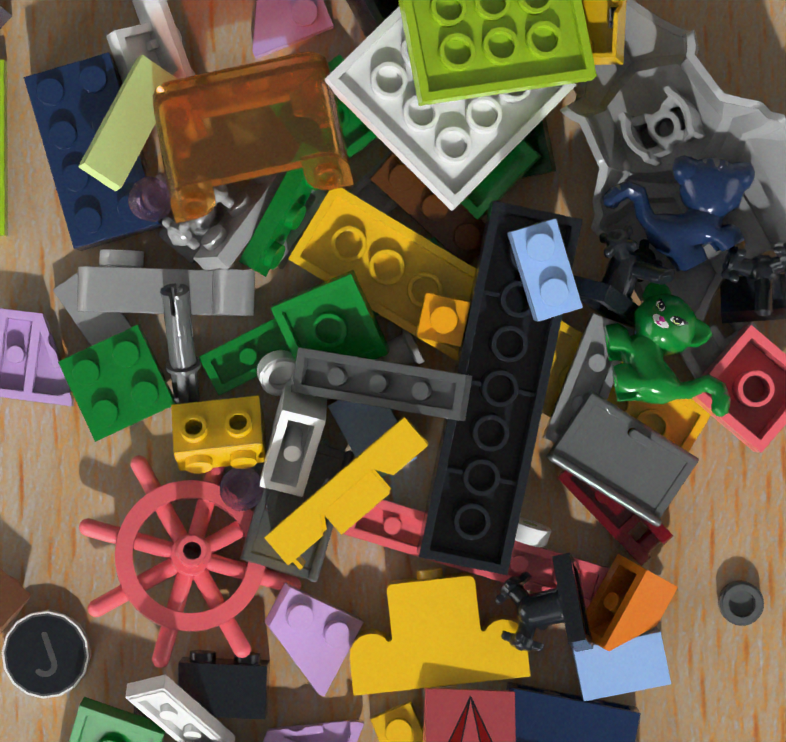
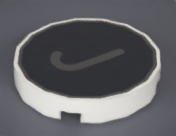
M51 609L32 612L18 620L5 637L2 649L4 670L12 684L27 695L43 699L61 696L75 688L86 674L91 659L89 638L81 624L66 614Z

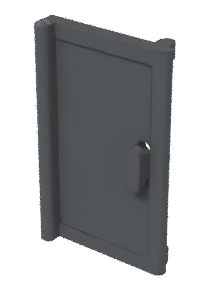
M594 391L586 392L582 397V404L546 457L655 527H659L662 522L661 516L698 463L699 458Z
M319 444L303 497L261 487L240 559L302 577L311 582H317L333 530V525L326 517L327 530L323 532V536L301 554L306 561L301 570L293 562L288 566L264 537L348 465L354 458L353 451L345 452Z

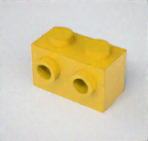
M259 395L171 405L173 452L179 471L200 474L209 472L212 468L232 466L237 469H247L265 461L267 452L265 422Z

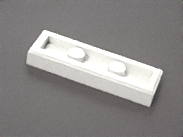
M166 674L127 683L125 698L177 742H186L187 739L194 742H235L236 736Z

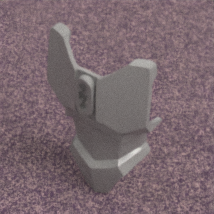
M627 0L623 65H595L597 77L592 81L579 82L575 101L560 109L561 113L580 124L599 166L593 197L595 217L591 225L592 231L599 237L601 233H609L612 230L623 229L626 225H629L633 229V234L630 238L637 242V249H639L640 240L647 239L644 228L636 218L632 200L627 198L615 209L606 208L603 204L602 197L612 186L627 180L645 187L651 208L655 214L685 213L687 208L683 205L679 196V183L674 178L672 167L676 157L686 155L697 160L717 158L731 163L750 162L755 170V178L750 188L744 192L740 206L723 218V224H734L740 228L746 243L745 258L752 259L764 252L774 251L776 246H783L786 242V115L772 112L761 101L726 94L714 81L697 56L699 46L694 29L688 31L678 28L658 17L635 0ZM611 8L612 23H610V28H613L614 12L616 8ZM649 244V249L654 252L656 259L662 261V267L675 271L674 279L669 283H665L669 287L671 294L682 298L694 311L697 319L704 322L710 305L724 281L721 272L723 271L722 264L728 249L716 252L708 244L703 247L708 257L706 261L687 271L681 270L677 272L666 255L660 253ZM637 281L634 291L641 302L642 294L645 287L650 283L649 281Z

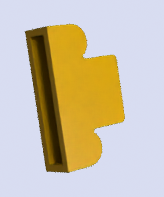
M442 567L416 570V578L390 581L387 586V598L392 635L387 636L385 632L379 629H367L356 636L350 648L349 659L354 696L530 677L528 652L517 650L501 637L503 631L516 633L519 625L518 620L510 615L500 614L491 617L484 626H481L474 575L470 572L443 574Z

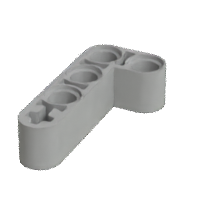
M78 267L77 311L164 314L160 290L167 284L176 283L177 293H179L178 287L180 284L188 285L190 289L191 315L254 316L255 270Z

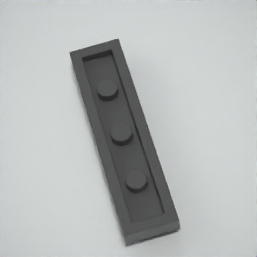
M298 347L291 392L465 421L472 376Z

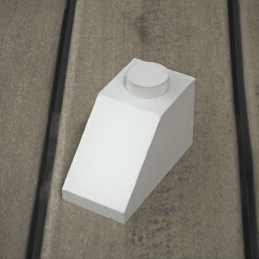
M284 385L271 429L259 486L303 497L326 422L327 398L291 392L292 387Z

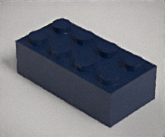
M108 52L24 77L73 248L84 251L164 227L143 150H141L122 188L117 191L112 190L78 167L123 84L114 57Z

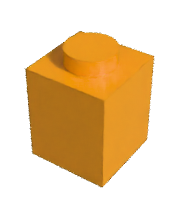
M425 292L415 336L461 347L471 302Z

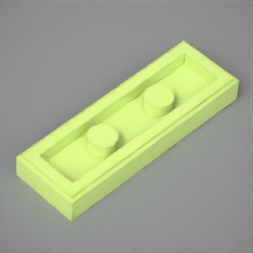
M144 55L136 58L78 167L112 190L117 191L121 189L179 79Z

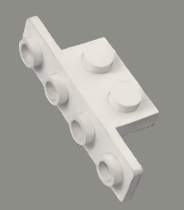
M132 0L141 25L114 30L106 36L122 82L127 77L136 58L144 55L179 79L161 113L172 110L186 150L196 149L214 139L215 133L212 128L211 116L204 106L197 86L196 75L190 67L182 45L181 33L174 23L167 0Z

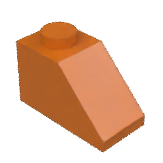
M617 554L586 610L592 642L607 651H611L656 627L678 587Z

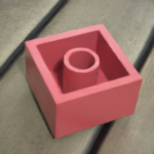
M747 325L743 326L702 374V376L710 374L726 383L731 398L729 413L723 417H718L712 413V396L710 393L704 392L691 399L753 452L762 453L786 425V354L755 327Z

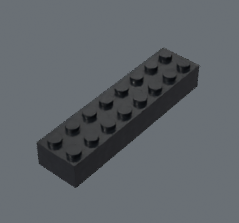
M491 201L489 204L469 302H471L454 371V373L472 376L465 421L444 418L417 547V553L420 558L508 575L563 314L542 321L533 320L507 233L556 218L572 270L583 219L498 201Z

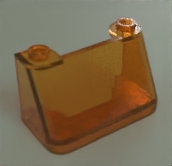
M312 51L299 52L171 80L155 89L153 94L154 117L170 206L176 223L208 215L216 204L214 190L216 186L303 168L308 184L316 189L332 190L354 185L337 96L325 82V78L331 73L325 57Z

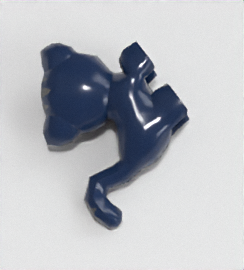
M686 155L676 157L672 168L674 178L679 183V196L683 205L687 208L685 213L655 214L651 208L645 187L628 180L612 186L602 197L603 204L606 208L615 209L627 198L632 200L636 218L644 228L648 242L660 253L666 255L677 272L681 270L687 271L708 259L703 248L706 245L710 244L716 252L719 250L725 251L745 240L740 228L734 224H723V218L740 206L744 192L750 188L755 178V170L750 162L731 163L717 158L697 160Z

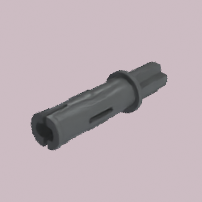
M174 283L167 284L160 290L169 359L165 366L167 372L171 374L173 396L177 404L199 402L200 393L197 371L201 368V361L195 355L189 300L190 289L188 285L180 284L178 287L179 293H177V286Z

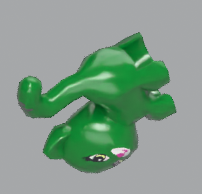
M650 282L642 294L641 304L633 313L634 335L629 336L627 328L619 323L605 325L604 328L609 361L623 362L613 365L612 376L617 401H642L651 404H665L676 399H691L707 392L712 396V413L718 417H723L729 413L731 402L726 383L710 374L681 382L663 359L664 356L679 354L687 347H699L706 343L713 335L709 325L697 319L691 307L682 298L671 294L666 284L660 285Z

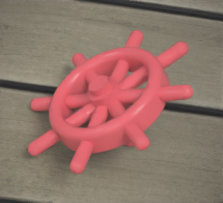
M142 455L133 457L130 462L131 468L146 495L131 508L121 527L90 518L82 520L79 525V530L83 535L116 544L115 566L120 585L92 600L88 605L89 614L93 617H100L129 601L145 618L161 626L152 655V663L158 668L168 665L178 631L198 632L218 626L221 628L234 654L239 658L247 657L251 652V646L235 616L250 603L260 585L281 591L284 583L300 589V580L295 576L270 570L259 564L246 563L214 554L242 537L246 540L254 513L237 495L220 486L225 467L212 468V470L205 473L203 481L182 480L161 486L147 459ZM182 500H197L188 533L171 503ZM215 505L230 515L235 522L205 538ZM154 512L157 513L172 542L139 533L145 521ZM133 549L163 557L166 560L136 576L133 565ZM209 571L241 579L242 582L236 592L225 601ZM176 575L167 607L154 601L145 592ZM193 580L210 610L198 613H183Z

